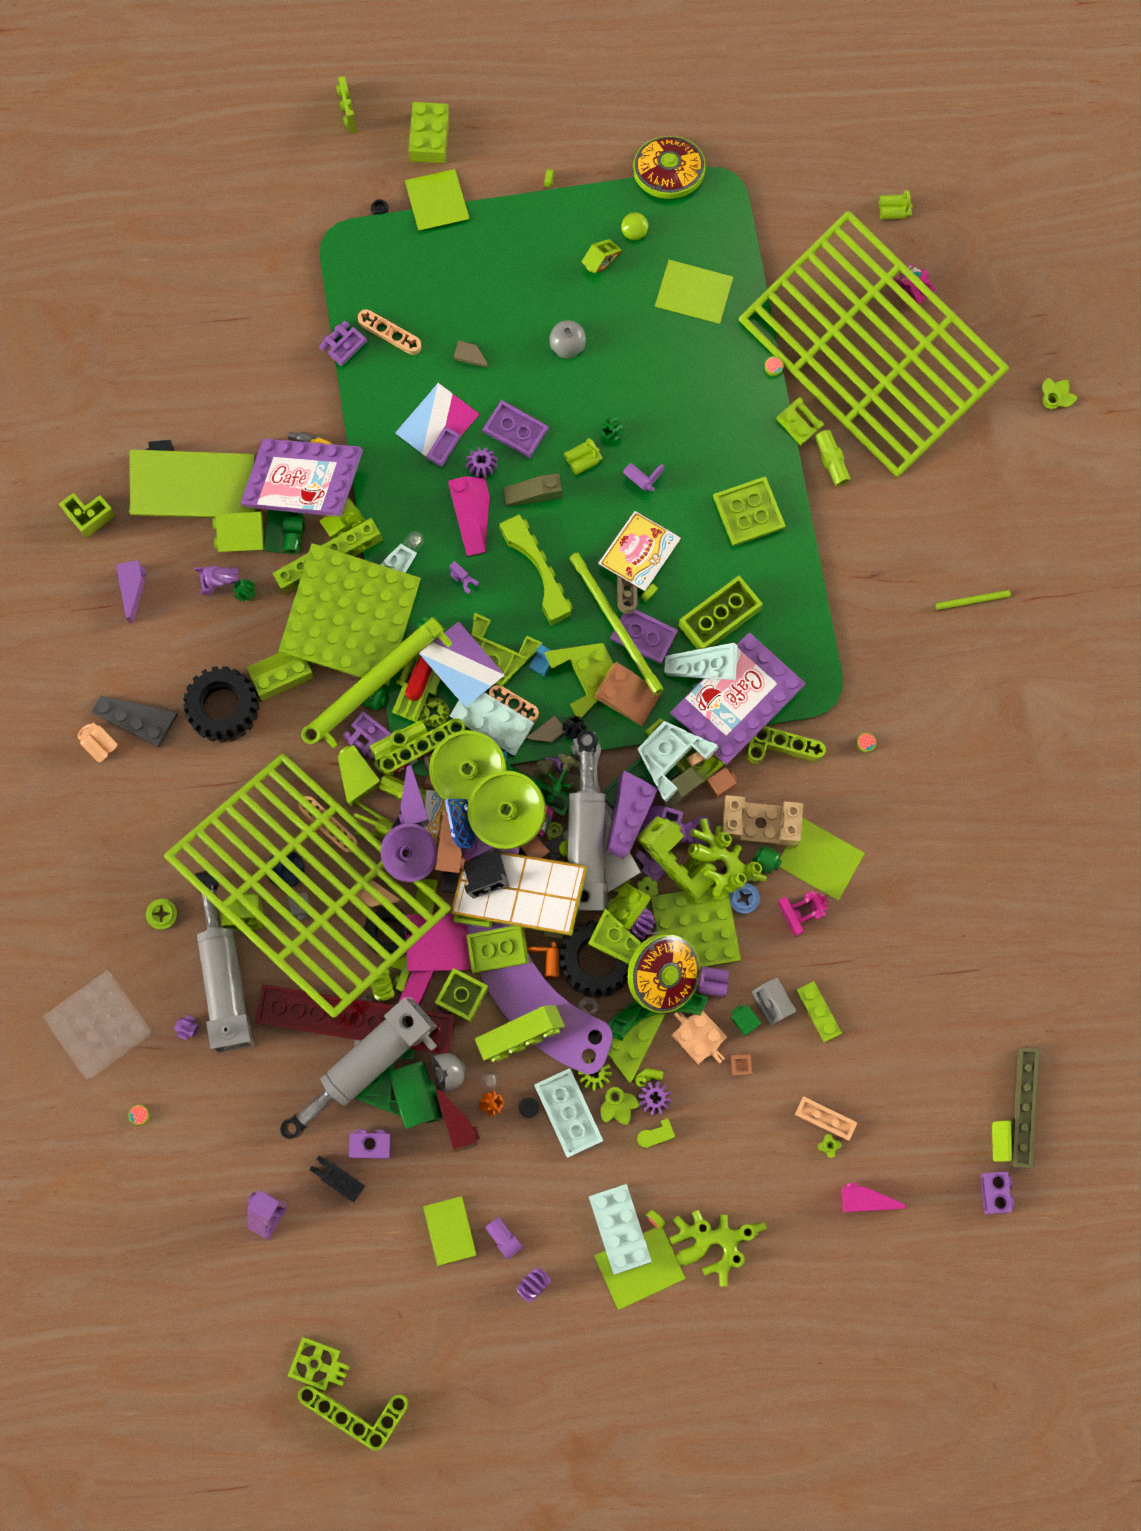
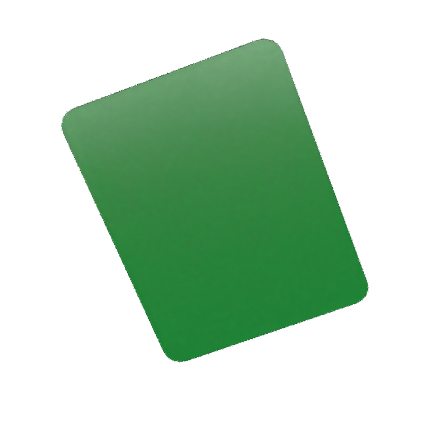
M705 167V176L699 187L690 194L680 198L665 199L653 196L645 192L638 185L635 177L466 201L465 205L469 219L419 231L413 209L350 218L336 223L326 232L320 243V263L330 331L332 333L338 324L340 325L343 321H346L350 325L346 331L354 327L367 339V342L342 367L335 361L347 446H359L363 450L353 479L356 507L365 520L372 518L383 538V541L363 551L364 560L380 565L400 544L417 553L406 573L419 577L421 580L402 642L417 630L418 622L422 621L423 617L436 618L445 629L444 633L457 622H460L467 632L472 635L474 614L477 613L491 620L483 638L519 653L526 636L542 642V645L551 651L603 643L613 664L619 663L645 681L644 676L626 647L610 640L614 628L569 559L575 553L580 554L587 565V569L620 620L623 613L617 606V574L598 563L634 511L681 538L650 583L657 586L658 589L646 602L640 598L644 590L637 587L636 610L678 630L666 656L697 650L679 628V620L740 575L763 603L762 609L714 646L730 643L737 645L750 632L806 683L767 725L814 718L825 714L837 703L843 690V674L798 444L776 419L780 413L790 406L784 373L782 370L778 376H770L765 372L766 360L775 356L739 321V317L767 290L749 194L744 182L734 172L722 167ZM638 212L647 219L648 231L646 236L641 239L630 240L624 236L621 230V223L628 214ZM610 239L622 249L621 253L603 271L598 273L588 271L582 263L592 244ZM668 260L733 277L720 324L655 307ZM768 298L761 306L772 316ZM362 310H370L420 339L421 351L416 355H410L367 331L359 325L358 314ZM755 311L748 320L779 349L775 330ZM369 316L367 318L363 317V322L366 320L370 321ZM565 320L575 321L580 324L586 336L584 350L577 354L576 357L569 359L561 358L552 351L549 341L553 327ZM384 324L377 326V330L380 332L387 329V326ZM395 333L392 336L396 341L401 340L403 337L400 333ZM339 336L335 340V342L337 343L342 338V336ZM458 341L477 345L487 362V368L454 360ZM409 343L411 349L416 347V343L413 345ZM438 383L480 414L462 434L443 468L427 460L426 456L395 434ZM501 400L549 426V430L530 459L482 432V429ZM608 417L611 419L617 417V420L623 423L624 432L620 434V438L617 440L611 439L608 441L602 435L600 425L604 424V420ZM590 438L594 441L595 446L599 447V452L603 459L597 465L575 475L567 463L564 453ZM478 446L481 450L487 447L488 452L493 450L494 456L497 457V469H492L493 475L487 473V478L485 479L490 495L486 550L483 554L467 557L448 481L465 476L476 477V473L471 475L470 469L466 467V463H468L466 457L471 456V450L477 452ZM632 463L650 477L661 464L665 467L652 485L655 491H644L623 473L624 469ZM559 473L562 499L506 506L504 487L538 476ZM766 476L786 528L733 547L713 499V494ZM519 514L522 520H527L530 527L528 529L530 535L534 534L538 541L537 548L539 551L544 552L547 558L545 563L548 567H552L556 583L561 584L565 600L569 599L573 607L570 617L552 626L542 610L544 586L539 571L526 555L508 546L500 531V523ZM454 561L468 573L469 577L479 582L477 588L473 584L468 585V588L471 590L469 595L465 593L463 584L460 581L456 582L450 576L449 566ZM536 652L503 686L536 706L539 711V717L534 722L535 724L527 736L554 716L562 725L563 722H566V718L575 716L570 703L584 697L586 693L569 660L551 668L547 675L543 677L529 668V665L537 655ZM642 656L664 688L644 725H638L599 700L582 717L584 720L583 724L587 725L586 730L595 732L601 751L642 745L649 737L645 731L660 718L691 733L670 713L692 691L693 684L700 683L704 678L667 676L664 673L665 658L660 665ZM415 660V662H414V664H413V667H412V669H411V672H410V674H409V677H408L406 683H409L411 674H412V672H413V669H414V667H415V665H416L417 660ZM404 667L391 677L389 686L383 685L389 696L386 710L391 734L395 730H402L416 723L392 713L402 686L395 683L400 679ZM440 679L437 690H439L437 696L429 693L427 698L437 697L446 702L449 708V717L446 721L448 722L453 719L450 717V714L459 699ZM491 687L485 691V693H487L488 695ZM500 690L498 692L494 691V698H497L498 696L503 698V704H505V701L509 695H507L505 698L501 695ZM512 699L509 701L508 706L511 709H516L520 703L518 700ZM523 704L521 711L523 710L527 713V718L530 716L534 717L533 710L530 712L524 709L526 705ZM438 706L435 709L429 708L430 716L433 714L440 716L437 712ZM425 725L427 732L437 728ZM456 725L452 727L451 730L453 732H459L461 731L462 727ZM465 726V729H466V730L473 731V730H471L470 728H468V727ZM565 733L553 743L529 741L526 737L515 756L507 752V764L515 765L544 760V757L558 758L560 754L573 756L571 750L573 739H569ZM439 734L435 737V740L441 742L445 736ZM400 737L394 739L397 744L404 742ZM420 744L418 746L420 751H425L428 748L427 744ZM404 753L402 754L401 759L408 760L410 759L411 754ZM423 760L412 765L414 774L424 777L429 775Z

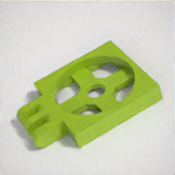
M302 1337L288 1377L326 1391L329 1381L343 1386L344 1382L337 1379V1377L346 1378L347 1374L341 1372L340 1369L349 1370L350 1366L338 1361L341 1351ZM312 1345L316 1346L313 1356L308 1357L301 1354L305 1348ZM324 1350L328 1351L331 1356V1365L323 1363L321 1360ZM312 1360L318 1361L316 1368L311 1367L310 1362ZM297 1362L306 1365L307 1372L304 1378L298 1371ZM320 1370L327 1373L326 1378L318 1382L312 1381L315 1372Z

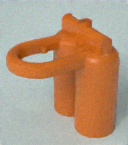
M551 942L550 947H528L527 951L530 953H545L544 978L558 979L560 975V949L557 948L556 943Z

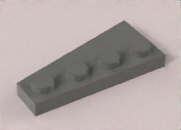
M100 696L91 711L94 715L157 747H160L178 715L175 712Z

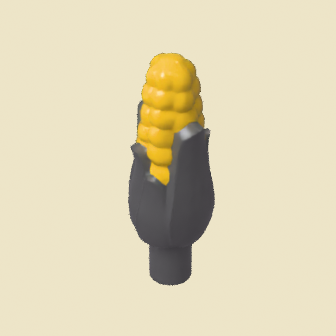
M289 432L288 439L298 442L331 444V442L322 439V437L308 432H299L298 434Z

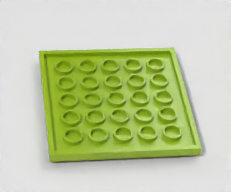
M312 543L278 652L362 678L402 643L421 578ZM390 679L384 684L385 686H389Z

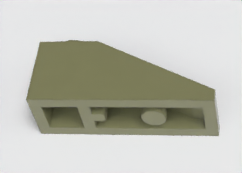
M559 473L538 476L504 487L506 506L562 499Z

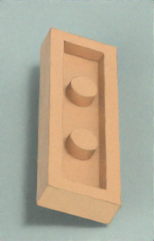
M804 1096L794 1114L847 1141H850L857 1122Z

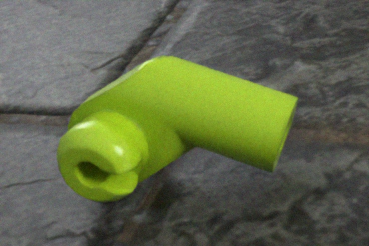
M645 1068L636 1076L635 1082L637 1086L644 1087L651 1079L662 1081L663 1071Z

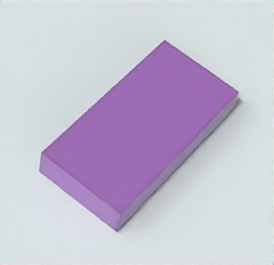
M444 427L427 454L426 459L443 468L460 440L461 435Z

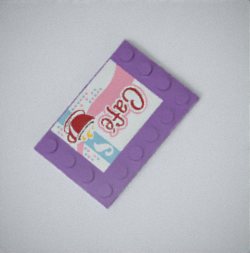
M263 439L240 504L246 508L341 517L363 450L359 446Z
M750 632L737 644L736 680L704 678L670 713L693 735L715 743L719 748L714 754L725 765H728L806 684Z

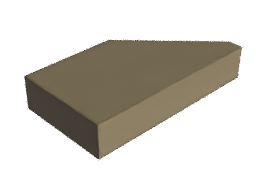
M458 341L454 360L487 368V362L477 345Z
M554 716L527 736V739L529 741L553 743L565 731L562 730L563 725Z

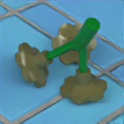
M565 754L559 756L558 760L563 763V772L559 780L553 777L557 766L550 758L537 762L533 773L542 781L547 778L554 783L551 792L553 796H558L561 788H564V791L567 793H577V791H580V775H573L572 773L566 775L571 768L577 770L580 767V762L576 761L574 757Z

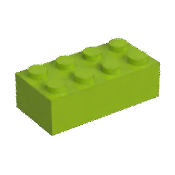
M739 575L679 620L678 626L697 650L713 647L759 613L763 603Z
M556 1005L542 1006L475 1038V1041L484 1061L491 1060V1062H495L498 1060L499 1062L508 1058V1054L514 1052L516 1054L525 1050V1046L536 1045L542 1042V1038L553 1037L561 1033L560 1029L564 1028L565 1025Z

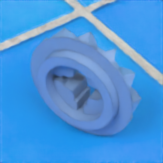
M745 883L742 888L729 893L731 907L739 913L753 912L760 901L758 890L749 883ZM740 892L744 896L751 894L747 899V904L744 901L738 902L741 898Z

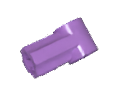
M499 1217L485 1227L507 1260L523 1249L521 1243L513 1233H510Z

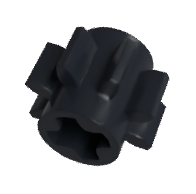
M571 716L566 718V722H563L562 730L565 731V735L569 739H576L580 732L586 730L587 725L583 724L584 720L581 717Z

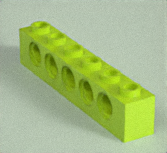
M370 518L322 546L355 557L383 541V538L374 521ZM309 553L272 573L285 595L298 589Z

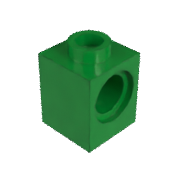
M739 1005L732 1011L733 1015L730 1019L744 1037L761 1025V1022L748 1005L744 1007Z

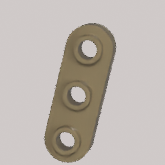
M617 575L618 609L622 613L631 614L637 607V586Z

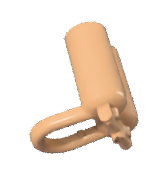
M94 722L84 726L78 733L80 744L97 762L103 761L108 753L112 752L118 745L101 726L96 725Z

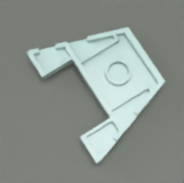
M664 721L638 748V751L662 798L667 802L678 790L665 777L675 764L692 747L706 760L719 747L713 742L704 740Z

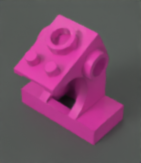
M811 891L804 895V900L790 905L787 897L778 901V905L794 937L804 932L800 924L812 918L818 920L826 916L825 912L829 910L827 906L829 902L824 894L821 895L820 892ZM808 903L812 913L802 917L798 908Z

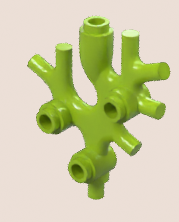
M705 818L699 820L702 832L696 829L690 831V836L705 841L710 846L708 848L698 843L691 844L688 849V854L691 855V858L702 862L721 860L726 866L725 874H719L709 869L704 871V876L713 879L716 883L713 890L714 896H720L724 887L728 892L733 893L751 880L754 882L757 880L761 882L766 881L767 877L761 874L762 867L758 862H751L745 865L739 860L738 856L742 849L740 845H735L731 852L726 850V847L731 844L732 838L730 834L722 832L723 827H715V835H713Z
M699 1210L692 1212L695 1220L692 1226L685 1223L677 1215L672 1221L680 1228V1233L669 1237L671 1244H676L691 1237L696 1239L695 1245L680 1250L676 1254L679 1265L687 1266L697 1262L706 1254L712 1244H719L724 1251L722 1259L717 1263L702 1268L704 1276L714 1272L719 1274V1286H727L728 1272L732 1267H741L744 1264L745 1258L737 1250L738 1244L743 1240H752L755 1236L759 1235L758 1232L767 1229L764 1221L756 1225L754 1223L745 1224L739 1229H730L728 1227V1215H720L719 1227L716 1230H711L710 1224L702 1219ZM701 1224L705 1225V1232L699 1230ZM745 1229H749L751 1231L750 1236H745ZM735 1255L739 1256L740 1261L738 1263H735L733 1261V1257Z

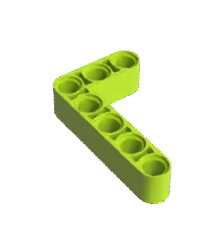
M307 1385L298 1392V1400L301 1404L372 1450H379L386 1444L409 1405L405 1395L397 1394L393 1396L376 1424L372 1425L314 1386ZM306 1389L311 1390L313 1393L311 1401H306L303 1398V1392ZM396 1398H401L404 1401L403 1409L398 1410L394 1407L393 1402ZM322 1401L330 1403V1410L328 1412H323L320 1409ZM339 1412L347 1414L348 1419L346 1423H340L337 1420ZM385 1416L393 1419L392 1427L387 1428L383 1425L382 1420ZM357 1423H361L365 1427V1431L361 1435L354 1431V1426ZM375 1434L380 1435L382 1438V1443L379 1446H375L371 1442V1438Z

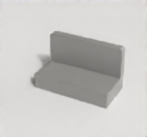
M778 978L772 979L751 991L771 1026L796 1012L794 1005Z

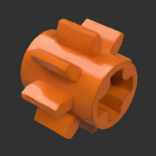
M496 1091L483 1093V1098L479 1101L481 1111L487 1112V1116L500 1114V1109L504 1105L501 1095H496Z

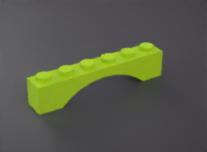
M519 514L500 523V531L508 546L526 555L540 573L544 586L542 610L550 625L552 626L570 617L571 609H573L569 599L565 600L562 594L564 590L560 583H556L552 567H548L545 563L547 558L544 552L539 551L537 548L538 541L534 534L530 535L528 531L530 527L527 520H522Z

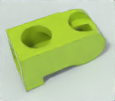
M669 1119L660 1121L662 1127L651 1131H641L637 1136L638 1145L642 1148H649L675 1138Z

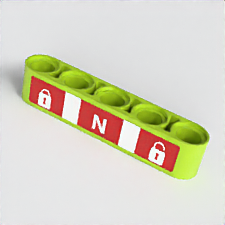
M458 718L452 719L385 755L380 760L382 772L393 776L406 769L407 766H412L423 760V757L431 755L440 743L435 740L437 735L442 734L446 738L455 733L451 729L456 725L462 727L461 731H465L464 722ZM420 744H427L428 748L425 751H420L418 746ZM404 753L411 754L408 760L401 759V756ZM387 762L394 763L392 769H385L384 765Z

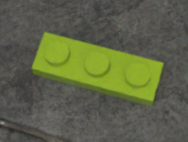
M814 981L796 990L824 1043L842 1034Z

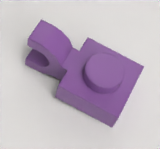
M455 561L449 566L450 576L456 582L460 581L463 584L467 595L471 593V590L468 588L469 584H473L476 588L479 586V582L469 577L468 573Z
M641 851L634 857L638 863L644 866L641 872L646 877H650L652 881L657 882L665 873L653 858L649 860Z

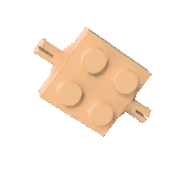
M704 1011L701 1016L694 1014L688 1018L682 1012L674 1014L681 1022V1025L671 1036L698 1065L711 1055L719 1064L725 1059L717 1049L727 1036Z

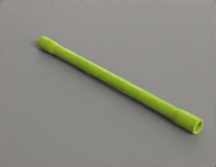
M579 553L571 555L569 558L571 563L593 594L644 676L654 695L660 694L664 688L652 673L587 569L584 560Z

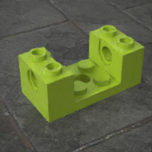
M656 816L637 835V841L682 891L699 899L715 882L713 879L704 876L705 869L715 872L717 870L711 862L706 863L694 858H690L684 865H678L676 863L677 858L670 850L684 837L680 832L681 827L675 821L671 822L666 817L663 819Z

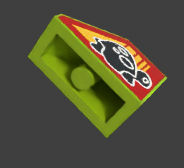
M610 239L592 244L582 263L588 271L598 273L603 271L621 253L622 249Z

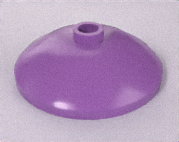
M405 823L392 828L384 837L381 845V859L385 869L391 876L400 881L414 882L425 878L432 871L437 860V846L433 836L428 830L418 824ZM403 850L407 853L406 857L402 855Z

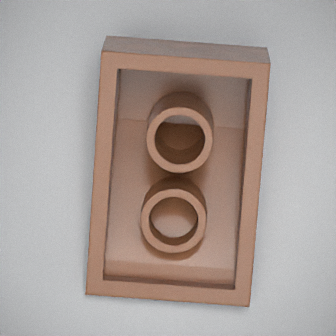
M616 662L611 665L593 697L638 725L643 726L661 693L654 695L644 680Z
M443 811L440 815L436 845L437 860L433 870L459 873L460 869L464 868L465 858H462L461 849L453 841L447 812Z

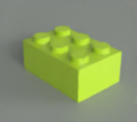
M412 103L408 150L410 162L446 164L449 104Z

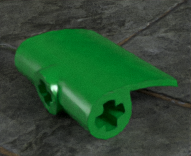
M268 510L265 551L299 554L301 551L302 534L305 532L304 513Z
M424 1061L413 1063L388 1073L405 1129L422 1123H433L442 1119L436 1100L437 1091L433 1081H430Z

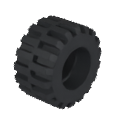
M377 908V911L374 913L383 922L392 921L397 923L400 928L399 936L406 941L405 926L386 908ZM368 917L366 918V924L363 926V929L390 954L396 951L399 946L393 941H381L377 936L378 927ZM406 928V935H412V932ZM369 946V948L372 951L379 955L371 946Z

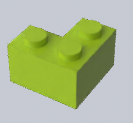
M74 493L59 503L63 512L85 538H88L116 516L101 495L86 506Z
M347 497L341 517L327 515L320 520V523L329 536L334 539L366 520L354 503Z
M251 892L245 893L244 896L264 914V907L259 895ZM235 901L228 907L251 930L264 929V925L238 901ZM222 913L223 928L241 931Z

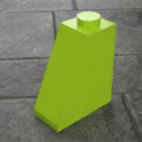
M354 745L344 747L338 755L346 800L350 807L373 792L380 785L379 778Z

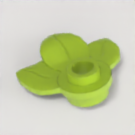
M1047 378L1042 385L1044 393L1042 401L1046 408L1069 407L1077 400V396L1069 393V380L1054 383L1052 379Z
M612 1087L606 1092V1101L602 1104L600 1112L605 1123L614 1117L619 1123L627 1125L631 1118L630 1109L638 1108L639 1104L634 1095L624 1093L618 1087ZM612 1094H618L619 1099L613 1101L611 1098Z

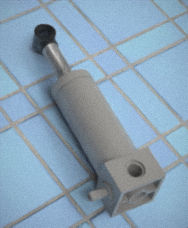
M584 730L577 736V744L579 745L581 756L580 791L569 793L568 863L588 867L578 910H605V908L607 909L608 883H604L605 794L597 793L593 787L594 753L598 745V737L593 732ZM590 735L592 743L586 746L583 744V738ZM585 891L589 894V899L586 902L582 898Z
M207 871L195 873V876L216 895L217 888H219L218 882ZM202 894L207 930L197 934L210 1019V1021H206L210 1049L215 1053L253 1047L255 1046L251 1018L247 1016L234 929L222 928L219 909Z
M404 997L384 1015L386 1019L320 1078L325 1090L298 1114H294L290 1119L283 1121L280 1127L283 1137L294 1139L301 1136L304 1129L307 1128V1124L334 1100L346 1106L411 1046H417L423 1041L431 1051L437 1047L429 1037L437 1026L412 997ZM410 1017L413 1018L412 1026H410L408 1023V1019ZM290 1123L296 1126L294 1134L288 1130Z

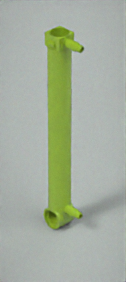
M432 617L420 626L315 720L304 727L301 733L303 741L308 744H314L324 738L329 745L335 748L338 744L329 732L431 642L439 638L448 648L452 646V642L444 633L445 629ZM310 729L316 731L317 736L315 739L309 738L308 732Z

